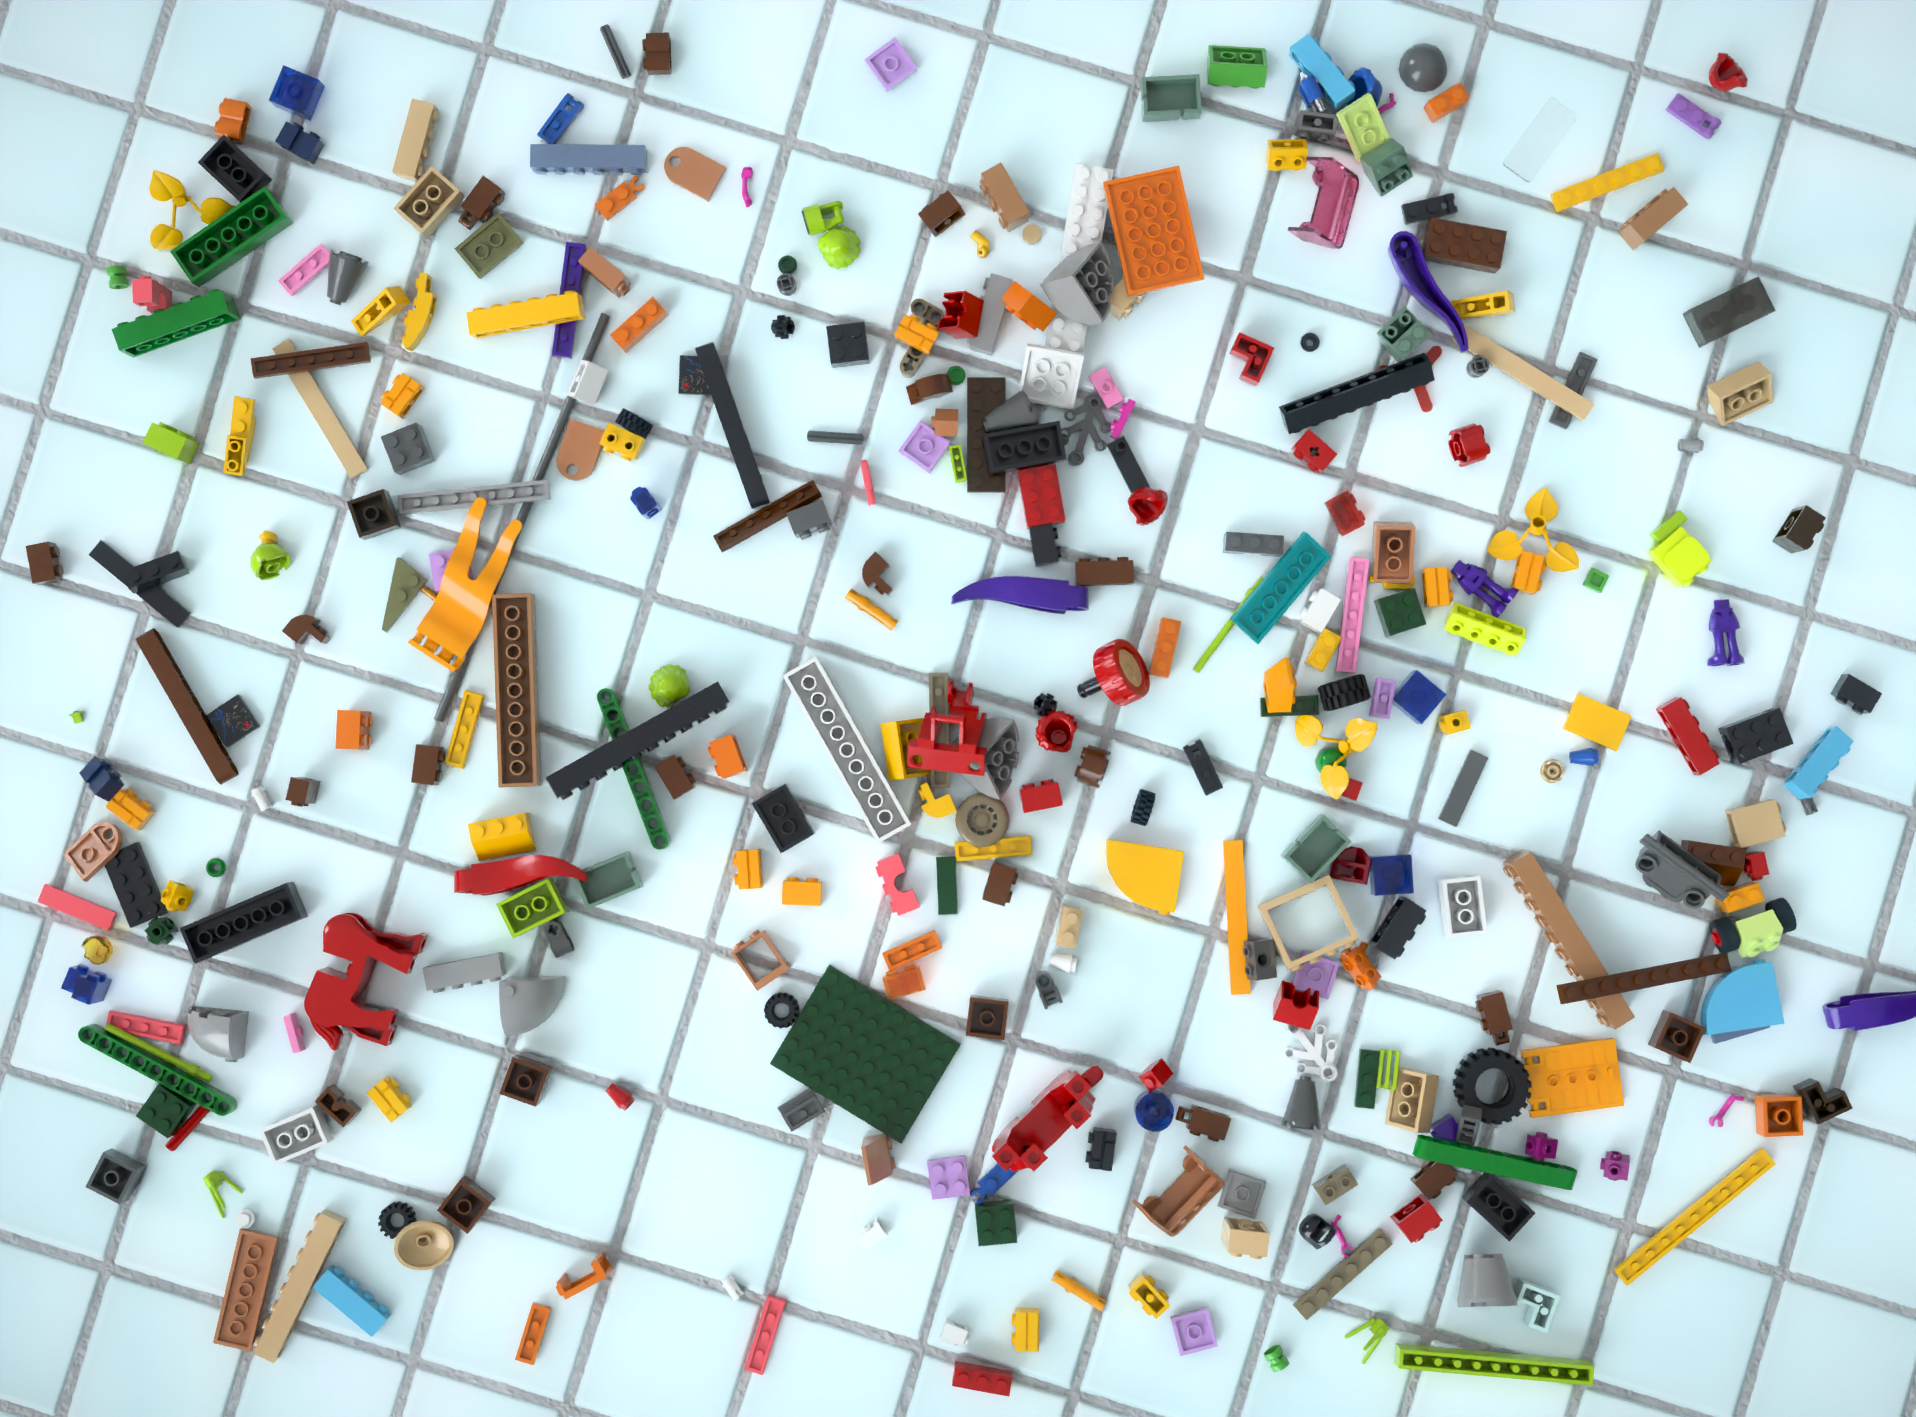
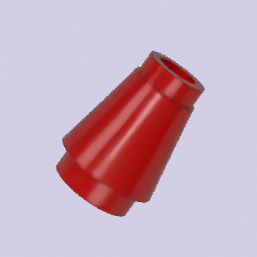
M614 1083L606 1089V1092L619 1109L622 1108L624 1111L635 1100L631 1093Z

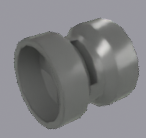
M784 273L777 279V287L782 295L791 296L796 292L797 284L791 274Z
M1483 356L1474 357L1466 366L1468 375L1473 378L1481 377L1488 371L1489 361Z

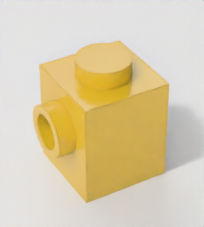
M1466 710L1440 716L1439 727L1445 735L1471 729Z

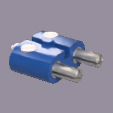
M1301 72V82L1297 89L1306 108L1311 107L1313 112H1324L1326 108L1321 100L1324 95L1314 75L1308 77Z

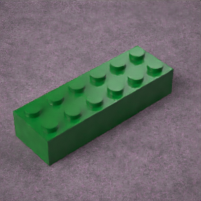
M264 186L170 252L191 283L200 288L293 224V221L273 192Z
M214 289L202 297H191L188 302L174 303L171 308L155 310L152 315H142L136 317L135 321L119 323L117 327L112 329L119 351L134 358L241 318L234 298L222 290Z

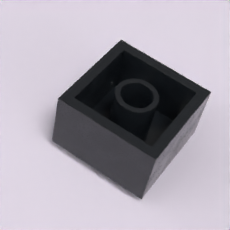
M865 322L826 326L832 368L870 364Z

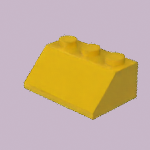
M923 718L880 724L888 781L931 775L929 769L908 767V744L910 739L917 740ZM920 755L913 756L915 762L921 763L923 761Z
M529 812L468 824L471 843L479 861L536 850Z

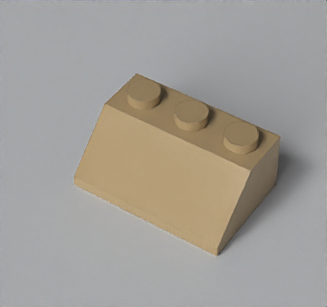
M1759 361L1707 386L1708 401L1720 425L1729 424L1773 403L1772 374Z
M1399 1067L1397 1090H1390L1385 1124L1416 1133H1430L1439 1075Z

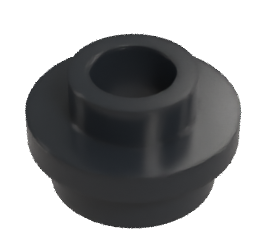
M1306 333L1300 341L1302 349L1306 352L1315 351L1320 344L1318 336L1314 333ZM1312 340L1313 345L1308 346L1306 341Z

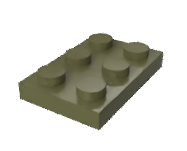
M498 212L459 244L455 250L477 277L482 279L523 245L524 242Z

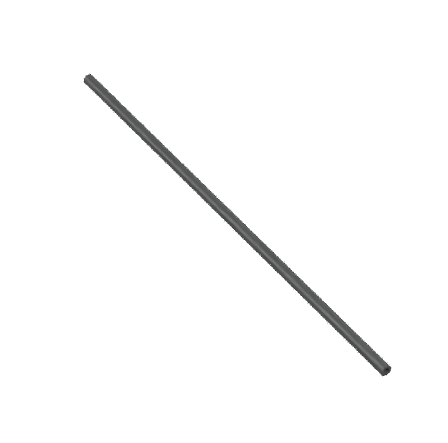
M601 313L582 360L592 362L610 319L609 315ZM568 395L532 481L543 480L576 401V399ZM524 502L520 508L516 520L522 523V529L534 502ZM522 530L520 531V533L518 534V536H517V538H516V540H515V542H514V545H513V548H512V551H511L509 560H508V562H507V565H508V563H509V561H510V558H511V556H512V553H513V551H514V549H515V546H516V544H517V541H518V539H519V536H520ZM504 570V572H503V574H502V577H501L500 581L498 582V585H497V587H496V589H495L493 595H496V592H497L498 587H499V585H500V582H501V580H502V578H503V575H504V573H505V570ZM476 640L465 654L466 658L462 666L451 675L434 717L437 721L443 722Z

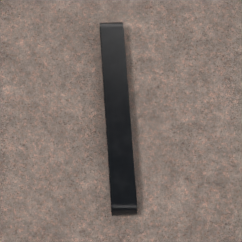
M714 342L696 347L695 350L750 506L754 509L768 504L770 501Z

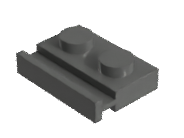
M811 1088L806 1089L777 1107L791 1132L825 1112Z

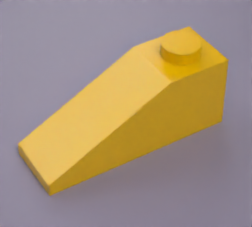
M400 286L387 287L356 315L351 322L360 336L363 337L398 314L410 303V300Z
M1508 290L1451 301L1461 320L1516 313L1514 293Z

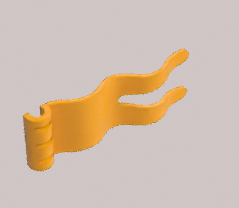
M482 497L476 498L468 511L457 545L445 568L441 587L435 602L417 627V633L414 638L408 641L410 645L452 672H456L462 666L466 658L465 654L484 626L492 595L505 570L514 542L522 530V523L519 520H513L503 532L495 551L477 579H470L468 575L478 543L482 516L487 506L486 499ZM427 636L428 639L424 645H419L424 637ZM441 645V646H442V650L440 651V653H439L438 655H435L434 653L437 651V649H438L439 646ZM454 655H456L457 659L452 665L449 664Z

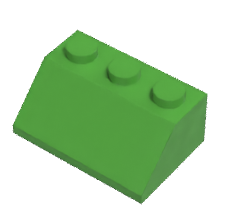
M1208 46L1207 84L1212 86L1228 85L1234 88L1240 86L1253 89L1265 88L1268 68L1265 48Z

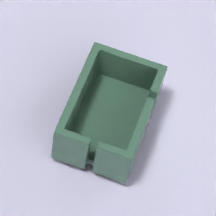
M1199 74L1142 77L1140 83L1142 122L1179 120L1180 116H1182V120L1200 118L1202 108Z
M1320 814L1295 840L1297 844L1292 843L1280 856L1307 882L1313 883L1352 841L1339 829H1335L1336 826L1325 815Z
M630 851L582 869L588 874V882L574 878L586 909L644 887L638 871H633L632 869L636 866Z

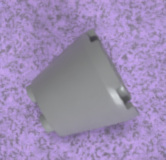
M1503 1254L1464 1255L1457 1297L1458 1307L1517 1306V1297Z

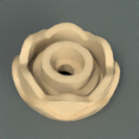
M1555 759L1545 761L1540 768L1542 779L1548 783L1561 781L1564 774L1563 765Z

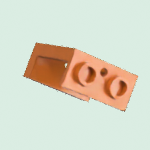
M604 1252L598 1254L591 1262L594 1271L571 1283L567 1274H562L556 1282V1289L559 1295L563 1296L566 1300L606 1278L613 1268Z

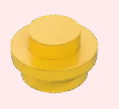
M264 530L259 535L262 544H278V535L271 531Z

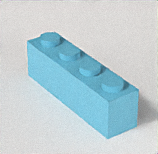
M1307 34L1290 47L1289 56L1308 77L1311 75L1315 76L1324 98L1335 112L1354 99L1356 89L1354 84L1344 77V73L1339 66L1333 64L1331 56L1327 52H1323L1316 38H1312Z
M1838 726L1826 729L1783 785L1799 800L1813 797L1817 792L1816 788L1828 779L1827 774L1839 765V759L1851 750L1850 746L1854 741Z
M332 1265L316 1282L313 1288L372 1337L392 1314L389 1313V1309L385 1305L377 1303L371 1293L364 1292L355 1280L346 1277L341 1268Z

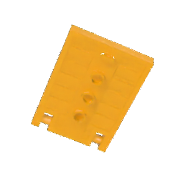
M1614 1038L1520 1050L1521 1057L1525 1058L1526 1064H1523V1068L1528 1071L1530 1076L1527 1078L1532 1084V1087L1528 1088V1091L1531 1092V1098H1527V1103L1532 1104V1110H1528L1530 1118L1624 1106ZM1534 1056H1537L1538 1062H1533ZM1544 1102L1545 1108H1540L1539 1103Z

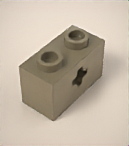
M1345 1164L1312 1184L1325 1205L1359 1185Z

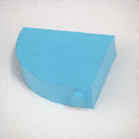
M1765 959L1753 960V964L1732 969L1714 982L1707 992L1701 1008L1700 1024L1706 1028L1703 1035L1785 1024L1772 962H1765Z

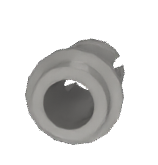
M1700 438L1695 440L1679 439L1677 443L1678 451H1695V453H1699L1704 448V441L1700 440Z

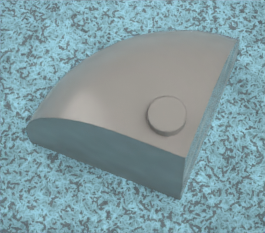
M1099 241L1076 251L1058 264L1040 284L1049 300L1063 315L1081 324L1094 325L1103 323L1112 306L1110 298L1111 293L1114 292V276L1110 275L1109 264L1111 262L1103 243Z
M1006 717L986 719V725L979 747L987 748L985 775L978 776L960 773L975 789L999 800L1004 796L1012 782L1010 777L1013 769H1017L1019 752H1017L1019 733L1014 719ZM959 736L951 744L959 745ZM971 762L970 767L978 770L980 769V764Z
M566 976L508 977L500 981L499 1004L504 1034L506 1036L523 1034L544 1023L554 1013L562 999Z
M190 1006L188 1008L189 1032L196 1044L207 1053L225 1058V1062H237L238 1059L244 1057L249 1011Z

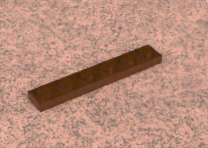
M368 342L250 358L254 379L371 362Z
M811 480L715 534L713 537L723 553L787 517L786 513L806 506L821 498L822 495L815 482Z

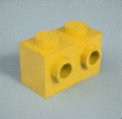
M1306 139L1267 140L1266 164L1268 170L1280 171L1291 169L1298 171L1306 169L1308 154Z
M608 423L599 444L603 446V451L614 454V452L621 454L620 458L631 462L632 459L638 460L646 440L639 435Z
M1142 1272L1128 1285L1129 1294L1136 1302L1139 1300L1143 1304L1142 1309L1149 1316L1152 1314L1157 1319L1170 1307L1167 1300L1169 1296L1163 1289L1159 1291L1154 1286L1156 1282L1149 1274L1145 1276Z

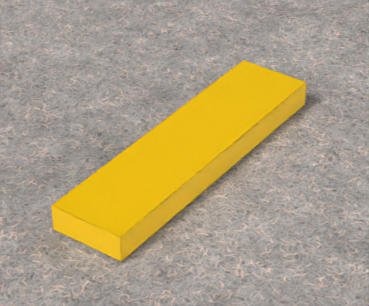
M467 690L464 691L444 764L464 769L485 695Z
M1031 836L1002 838L997 843L987 847L974 846L966 841L954 842L956 861L1032 855Z

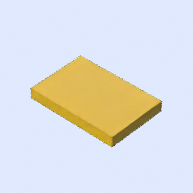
M1576 694L1562 729L1617 751L1631 715L1581 694Z

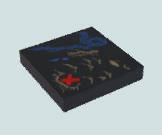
M680 355L678 394L711 396L698 356Z
M238 694L206 715L226 748H229L261 727Z

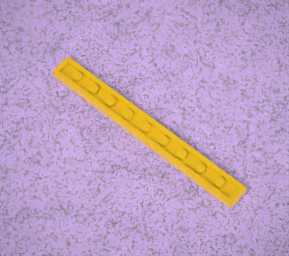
M1760 1148L1617 1265L1613 1271L1628 1286L1776 1165V1163L1763 1148Z

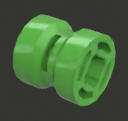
M125 266L106 268L107 275L110 277L108 282L110 289L129 287V281L125 276L127 274Z
M1280 1345L1267 1349L1263 1354L1266 1360L1271 1363L1270 1367L1273 1372L1283 1370L1290 1363L1287 1357L1283 1356V1350Z

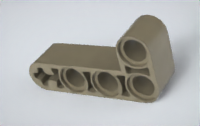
M920 298L913 300L911 303L912 315L920 318L922 324L927 325V323H930L938 328V322H933L931 316L939 314L941 319H943L944 312L940 308ZM917 305H922L925 309L923 312L917 313L914 311V308ZM909 346L900 362V372L906 378L915 376L927 355L923 352L921 355H914L912 353L914 348ZM912 359V370L906 372L904 366H909Z

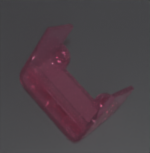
M1307 157L1306 161L1315 167L1312 179L1315 185L1319 187L1310 222H1302L1299 227H1288L1287 231L1302 241L1332 249H1340L1344 245L1359 188V178L1333 157Z

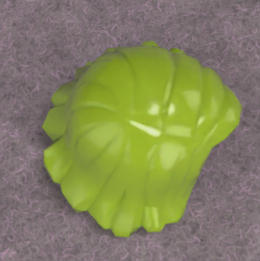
M845 225L841 227L836 226L818 239L817 246L825 261L828 262V266L835 269L847 268L848 265L854 263V260L859 257L858 253L861 251L859 237H857L855 231H851Z
M667 664V666L660 667L659 670L654 671V675L650 677L651 683L648 685L652 699H655L660 707H673L677 701L686 697L690 692L686 671L683 668L681 669L679 665Z

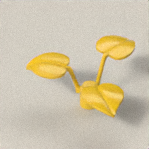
M153 170L149 185L150 194L154 199L162 202L172 199L173 210L170 227L166 224H159L151 231V246L157 250H171L183 242L182 232L174 229L177 206L183 207L189 201L195 210L201 213V221L206 224L212 223L235 206L223 199L211 197L201 203L200 209L191 199V196H187L185 187L178 179L169 174Z
M1547 488L1534 494L1527 502L1525 514L1528 519H1531L1530 527L1527 528L1521 539L1518 540L1514 532L1503 530L1495 534L1487 547L1488 553L1497 559L1514 560L1522 554L1523 550L1520 543L1524 541L1529 533L1534 535L1543 534L1550 550L1546 554L1545 562L1551 570L1567 572L1576 570L1579 567L1578 555L1571 545L1565 542H1558L1554 548L1551 546L1547 535L1548 531L1545 530L1546 523L1557 516L1558 505Z
M1301 715L1296 718L1295 733L1297 740L1303 746L1315 745L1318 738L1319 740L1339 743L1338 748L1344 754L1334 762L1333 766L1325 765L1321 771V784L1331 797L1339 799L1349 784V773L1343 766L1337 765L1345 758H1348L1349 754L1363 751L1370 745L1376 734L1378 723L1362 718L1352 719L1348 722L1345 730L1348 739L1342 740L1320 736L1323 731V725L1314 716Z

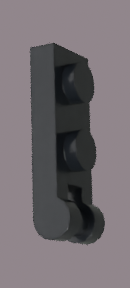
M1454 193L1402 204L1401 210L1405 225L1429 220L1431 217L1438 218L1457 213V206L1454 205ZM1446 202L1447 208L1442 209L1441 203Z
M1201 739L1195 741L1193 745L1184 746L1183 750L1205 796L1222 789L1221 781ZM1199 750L1201 756L1194 758L1193 753Z

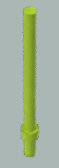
M1260 576V578L1257 580L1254 586L1248 589V591L1245 593L1246 597L1237 607L1235 612L1239 609V607L1244 603V601L1250 596V594L1255 590V588L1260 584V582L1264 578ZM1230 618L1193 667L1195 672L1199 673L1234 626Z
M110 1023L104 1029L187 1071V1074L193 1077L197 1076L207 1082H210L213 1075L201 1070L200 1066L194 1063L191 1065Z

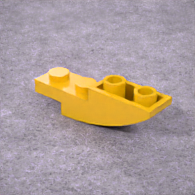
M419 273V278L416 279V289H418L417 297L414 298V308L416 310H408V314L404 317L406 334L402 336V344L406 350L412 352L425 336L436 308L437 296L434 293H430L432 277L428 273Z
M234 396L230 435H227L223 473L244 476L255 431L256 418L254 417L256 399Z

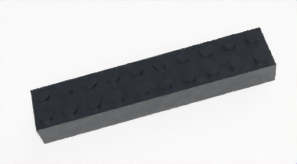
M716 682L547 776L546 781L556 798L565 800L573 795V790L577 788L580 791L590 786L591 780L596 778L599 781L608 775L607 771L611 769L614 772L624 767L625 761L630 759L633 762L642 756L641 752L647 750L649 753L658 748L659 742L664 740L667 743L676 737L675 733L681 731L683 734L692 729L693 723L698 722V724H701L710 718L709 714L714 712L717 715L724 711L729 700L719 682Z

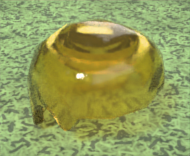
M95 935L88 937L81 945L85 948L84 957L89 959L92 964L101 965L107 963L113 953V946L110 940L104 936Z

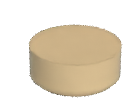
M1035 224L1027 225L1022 233L1023 240L1028 244L1038 243L1042 235L1041 229Z

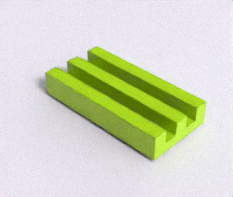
M1380 1050L1376 1088L1397 1090L1401 1051ZM1386 1053L1388 1054L1385 1084H1382L1384 1058ZM1392 1054L1396 1056L1393 1084L1389 1085Z

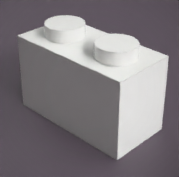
M581 360L567 395L587 405L594 406L600 398V390L607 381L609 370L590 361Z
M1322 588L1318 589V591H1313L1309 598L1311 603L1308 608L1304 607L1299 615L1301 617L1299 623L1318 634L1323 632L1341 599Z

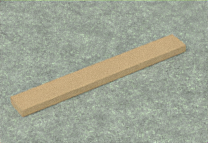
M1463 323L1468 338V351L1476 356L1485 357L1488 359L1489 364L1581 421L1585 420L1594 403Z
M290 339L272 348L276 355L298 352ZM310 371L288 374L350 478L354 479L369 470Z

